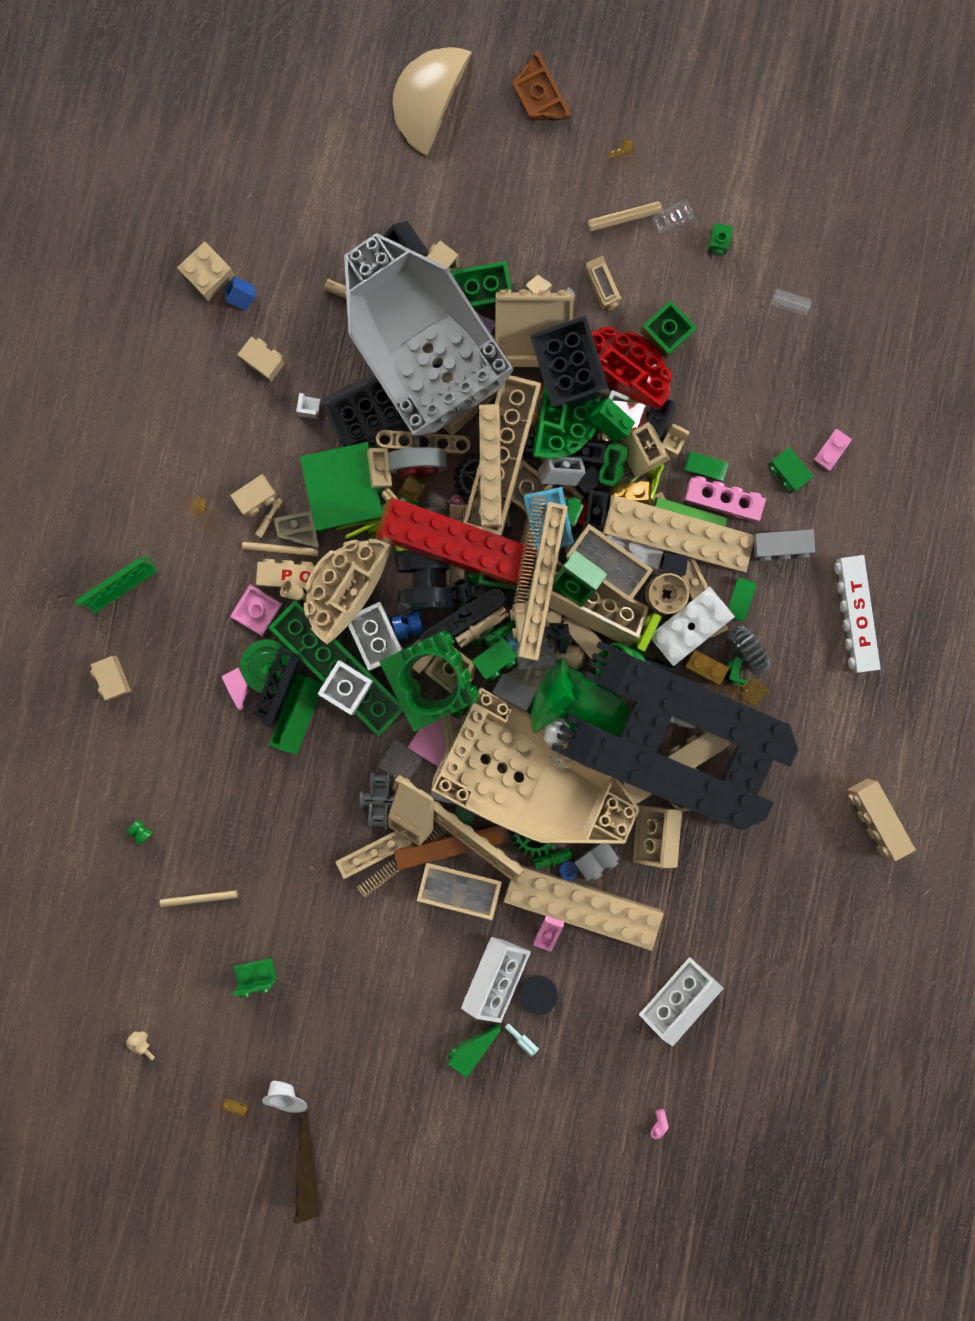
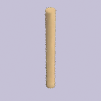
M242 542L243 550L319 555V548Z
M237 890L160 899V907L237 898L238 894Z

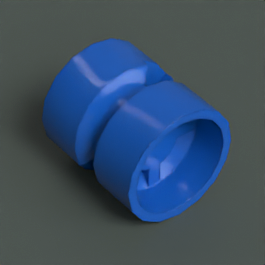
M418 610L407 613L406 617L403 615L392 617L398 641L409 639L410 635L414 637L419 636L424 632Z

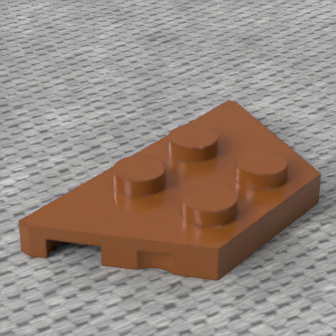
M535 51L532 59L522 69L521 74L512 82V87L528 118H571V113L539 51Z

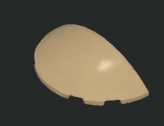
M453 47L428 51L409 63L396 83L393 93L396 125L407 139L408 144L425 156L430 151L455 87L457 88L472 54L471 51Z
M376 539L348 541L343 543V547L336 551H329L314 567L305 587L307 596L306 603H304L305 616L310 621L312 631L326 644L336 638L352 622L367 602L385 568L392 547L390 544Z

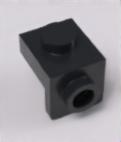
M549 623L550 638L557 639L558 653L566 654L568 646H571L572 643L568 624Z

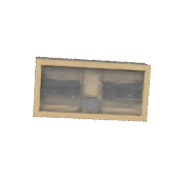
M588 524L566 555L569 558L575 550L584 555L586 559L607 573L602 582L629 602L653 571L648 565L590 524Z
M426 863L417 901L492 920L502 882Z

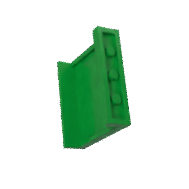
M368 442L300 456L314 528L317 534L325 533V530L381 518L385 502L381 503L380 499L383 493L382 488H371L367 450L370 448Z

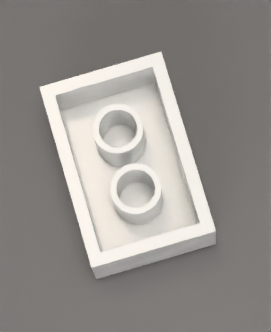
M381 602L361 610L348 625L368 671L381 667L380 660L402 650Z

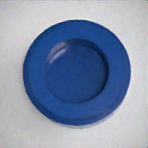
M571 860L562 862L559 866V873L562 878L572 880L578 875V867Z

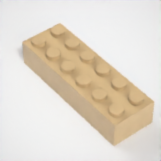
M557 561L554 577L561 569V567L564 565L559 561ZM602 583L582 607H579L552 587L548 606L627 647H630L639 638L649 609L648 606L634 599L629 602Z

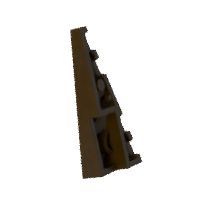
M299 1112V1150L297 1151L296 1197L294 1199L296 1214L293 1223H301L319 1217L322 1210L308 1112Z

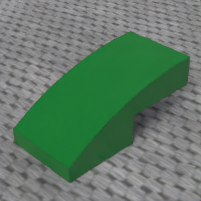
M689 452L684 471L722 482L724 481L728 463L702 454Z
M740 577L737 578L728 605L729 610L735 616L733 619L745 621L756 582Z

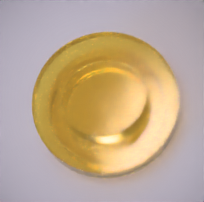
M201 496L193 500L192 510L195 511V515H198V513L203 514L206 499H202Z

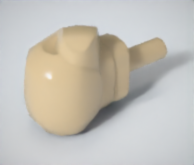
M144 1031L133 1032L126 1040L127 1047L139 1056L144 1053L152 1061L155 1057L147 1050L149 1044L146 1042L148 1034Z

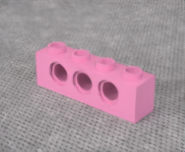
M695 476V478L689 480L683 500L684 503L754 523L760 521L766 498H762L761 494L756 492L748 494L738 487L727 488L721 482H706V478ZM703 489L710 491V498H705L702 495ZM721 494H726L729 497L728 503L721 501ZM740 499L747 502V508L744 509L739 506Z

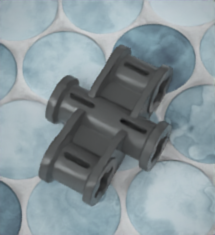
M371 772L370 794L364 793V791L360 792L359 808L369 807L368 828L373 826L388 829L389 808L392 807L393 802L385 801H394L395 795H389L390 773H387V775H375V773Z

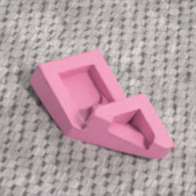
M236 668L221 677L236 707L242 710L245 696L248 695L249 690L247 689V683L242 677L241 670Z

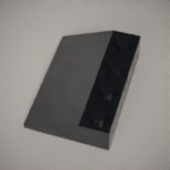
M586 315L530 335L552 408L593 401L611 394Z
M374 373L320 399L343 447L366 442L370 445L376 442V436L382 430L399 431L407 427Z

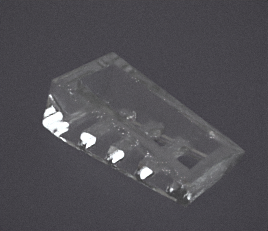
M687 198L655 214L652 218L659 233L662 234L695 218V215ZM682 207L685 208V211L687 213V215L685 216L683 215L680 209ZM676 210L680 216V219L678 220L674 215V211ZM669 213L673 220L671 224L666 216ZM663 217L667 226L663 227L659 218Z

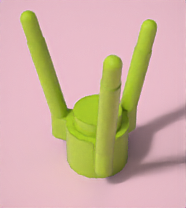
M664 464L646 473L648 477L652 478L650 484L652 488L651 500H653ZM634 476L629 483H634L638 478Z
M380 519L342 526L336 530L366 523L365 527L346 535V538L348 539L367 530L369 534L373 533L365 540L369 541V539L376 537Z

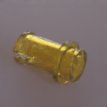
M230 1097V1099L226 1098L222 1110H225V1113L231 1112L244 1117L248 1104L234 1101Z

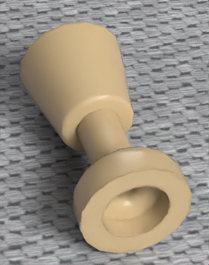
M291 579L286 580L280 590L282 597L297 601L301 599L306 602L307 594L304 593L303 588Z

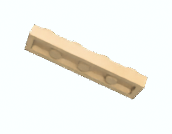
M394 831L337 860L335 863L345 879L394 854L395 849L410 846L413 842Z

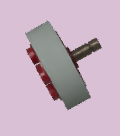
M412 434L413 448L400 449L388 453L389 472L401 475L402 478H410L413 475H420V477L426 478L431 477V474L447 470L446 451L439 448H421L420 435L413 436Z

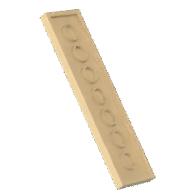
M616 495L612 496L603 532L606 535L743 573L747 572L754 543V535Z

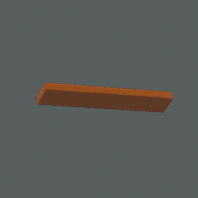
M497 824L473 829L479 836L485 837L492 846L510 841L508 829ZM454 835L423 842L420 846L415 844L395 849L394 854L398 870L473 850Z

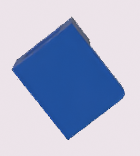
M233 276L224 289L226 302L243 310H247L255 299L254 286Z

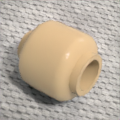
M568 646L566 654H559L557 651L556 661L564 657L568 668L577 671L580 667L584 666L585 652L582 651L580 646Z

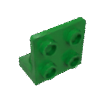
M270 957L234 966L238 986L232 993L233 996L239 995V998L250 996L251 992L258 991L261 994L270 991V988L277 981L273 958Z

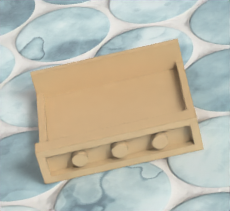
M506 289L496 292L495 342L512 367H539L530 335L573 320V293H570L569 290H559L558 293H551L550 290H539V293H531L530 290H520L519 293H511V290Z

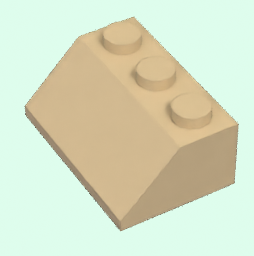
M637 805L640 809L636 817L633 862L660 868H676L678 866L682 810Z

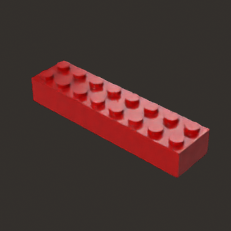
M393 497L385 503L375 537L377 540L513 587L519 585L518 583L528 586L526 582H529V579L520 578V576L530 578V576H518V574H531V572L520 570L532 571V568L528 567H533V565L525 564L524 562L534 563V561H521V559L535 560V557L522 555L536 556V554L530 552H537V550L533 549L523 550V548H526L524 544Z

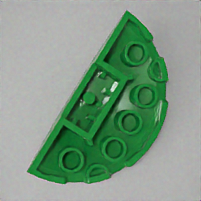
M544 383L535 425L534 457L558 459L579 451L596 431L597 427L587 419V416L593 405L599 402V399L552 408Z
M586 681L574 684L575 689L572 690L575 702L563 709L565 714L560 718L564 719L566 713H569L602 730L619 736L630 713L625 706V701L619 695L601 685ZM565 720L570 729L575 730L577 724Z

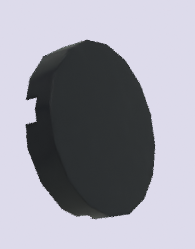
M542 975L531 976L522 984L520 1001L528 1012L536 1015L546 1014L557 1003V988L548 977Z

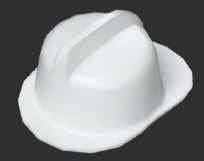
M272 1081L268 1095L262 1099L265 1105L273 1106L286 1112L299 1113L307 1109L305 1101L295 1097L293 1086L285 1082Z

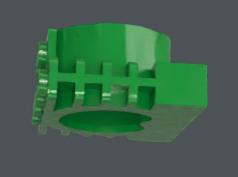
M445 630L379 661L413 731H417L440 718H444L451 713L453 714L462 708L477 703L479 700V691L475 685L472 686L469 680L471 675L467 668H463L461 663L463 661L462 656L458 650L455 651L452 645L454 640L451 634ZM437 655L448 661L457 674L456 686L453 692L446 698L429 700L421 695V684L413 678L412 669L415 663L422 657Z

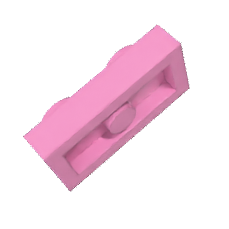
M835 429L813 461L829 472L852 439L838 429Z
M545 916L533 946L551 952L563 929L564 922Z

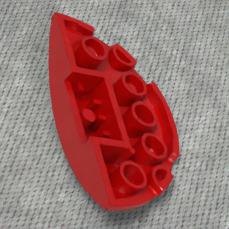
M601 327L598 331H592L608 385L617 392L630 397L633 401L650 407L661 408L669 396L670 383L672 381L670 368L667 369L664 363L663 354L650 341L631 331L626 333L615 331V327Z

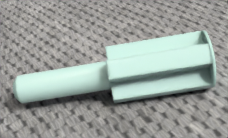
M510 1024L505 1026L518 1040L517 1044L530 1057L536 1054L539 1048L525 1035L521 1036Z

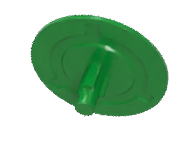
M264 639L254 642L245 650L241 658L240 669L245 682L253 690L262 693L279 648L284 647L288 649L284 644L275 640ZM282 654L281 660L283 665H287L291 657ZM281 670L274 674L277 682L282 679L283 673ZM275 686L268 689L269 694H276L277 692Z

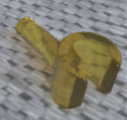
M632 140L622 141V148L607 153L608 157L611 158L622 153L630 154L633 151Z

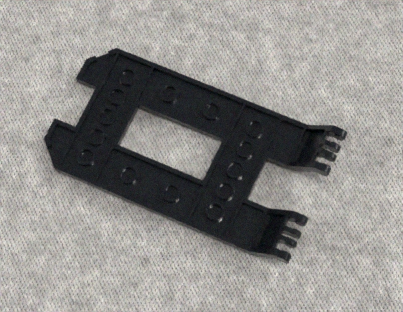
M599 641L597 648L606 650L609 654L605 659L601 655L593 653L592 658L604 662V665L601 666L590 661L589 666L595 669L598 668L601 672L597 677L586 671L583 677L634 700L632 709L619 736L566 713L564 719L577 724L576 728L572 730L567 726L561 725L560 730L571 734L572 737L557 733L556 737L569 743L567 748L553 743L551 749L588 768L741 831L765 821L774 802L759 796L758 793L774 760L791 767L798 752L790 724ZM672 717L737 744L722 779L656 752Z

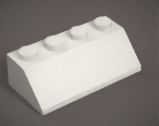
M491 937L461 1009L476 1019L501 1023L531 951L506 940Z
M689 957L639 1015L662 1040L674 1046L724 988Z

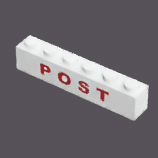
M864 555L837 559L835 572L839 575L837 588L842 596L840 609L842 613L844 612L845 617L843 629L845 632L847 631L848 639H846L845 643L847 650L850 652V658L848 659L849 668L852 669V673L880 670Z

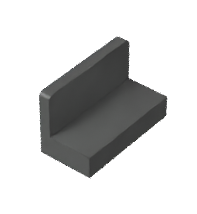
M502 674L492 693L515 707L527 711L536 691Z

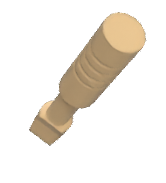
M277 498L273 503L272 509L265 516L255 533L257 536L262 538L272 521V516L282 503L281 499Z

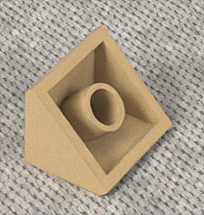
M460 652L463 659L461 663L463 668L468 669L471 675V679H469L471 682L474 678L476 666ZM436 655L425 673L448 692L452 693L456 686L457 674L448 661Z

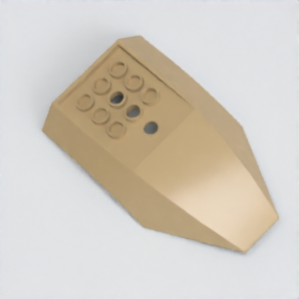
M480 688L478 690L480 694L478 702L466 708L436 770L431 791L490 822L540 843L625 844L640 808L621 782L553 751L543 739L544 728L536 734L532 732L530 714ZM567 742L562 747L567 748L569 742ZM483 754L489 758L487 765L483 764L480 760ZM499 763L503 764L506 768L504 774L499 773L497 770ZM516 772H521L524 776L521 783L514 780Z

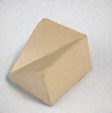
M539 275L525 285V290H530L531 293L552 289V284Z

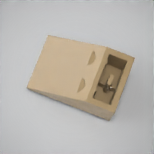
M401 780L388 816V825L394 831L420 846L433 831L434 799L428 793L418 790L412 783Z

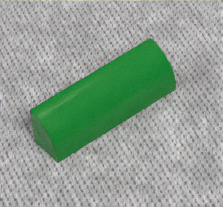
M298 673L295 674L269 745L297 755L318 701V692L324 683Z

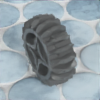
M739 626L728 634L729 644L738 658L743 659V665L751 673L759 675L770 667L771 662L767 652L751 631L744 626Z

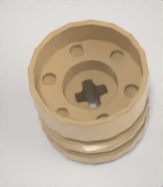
M672 573L662 574L653 578L645 590V601L648 607L655 613L662 615L673 614L682 610L689 598V588L685 580L679 575ZM662 590H663L664 592H665V591H669V594H668L669 599H668V598H662V595H663Z

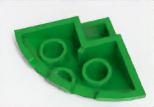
M564 657L557 661L546 673L534 696L531 710V727L534 734L565 714L563 709L575 702L572 693L575 687Z

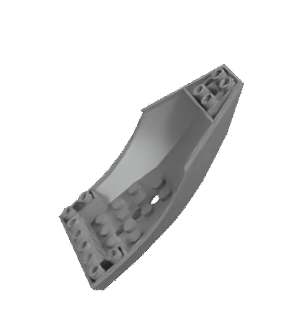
M378 233L344 255L349 336L413 436L437 432L503 387L513 371V367L471 306L448 268ZM426 344L433 345L431 353L426 354L423 352V347ZM443 361V364L440 368H434L435 362ZM447 375L453 376L449 383L443 382Z

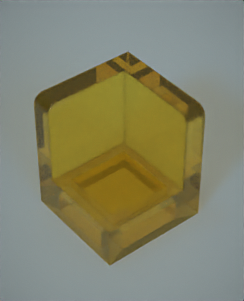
M408 476L399 494L415 503L430 478L426 477L423 483H421L412 476Z
M752 679L740 694L755 706L771 691L758 679Z

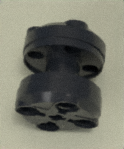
M409 550L395 551L397 572L413 574V588L398 590V610L427 611L453 608L452 588L436 587L435 573L451 570V565Z

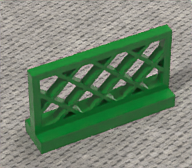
M147 555L142 558L139 557L76 599L75 602L78 606L89 608L93 614H96L156 574L158 570Z

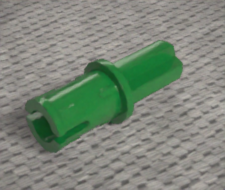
M569 849L555 853L549 852L547 855L534 857L533 862L536 870L551 865L555 867V864L572 860V855Z

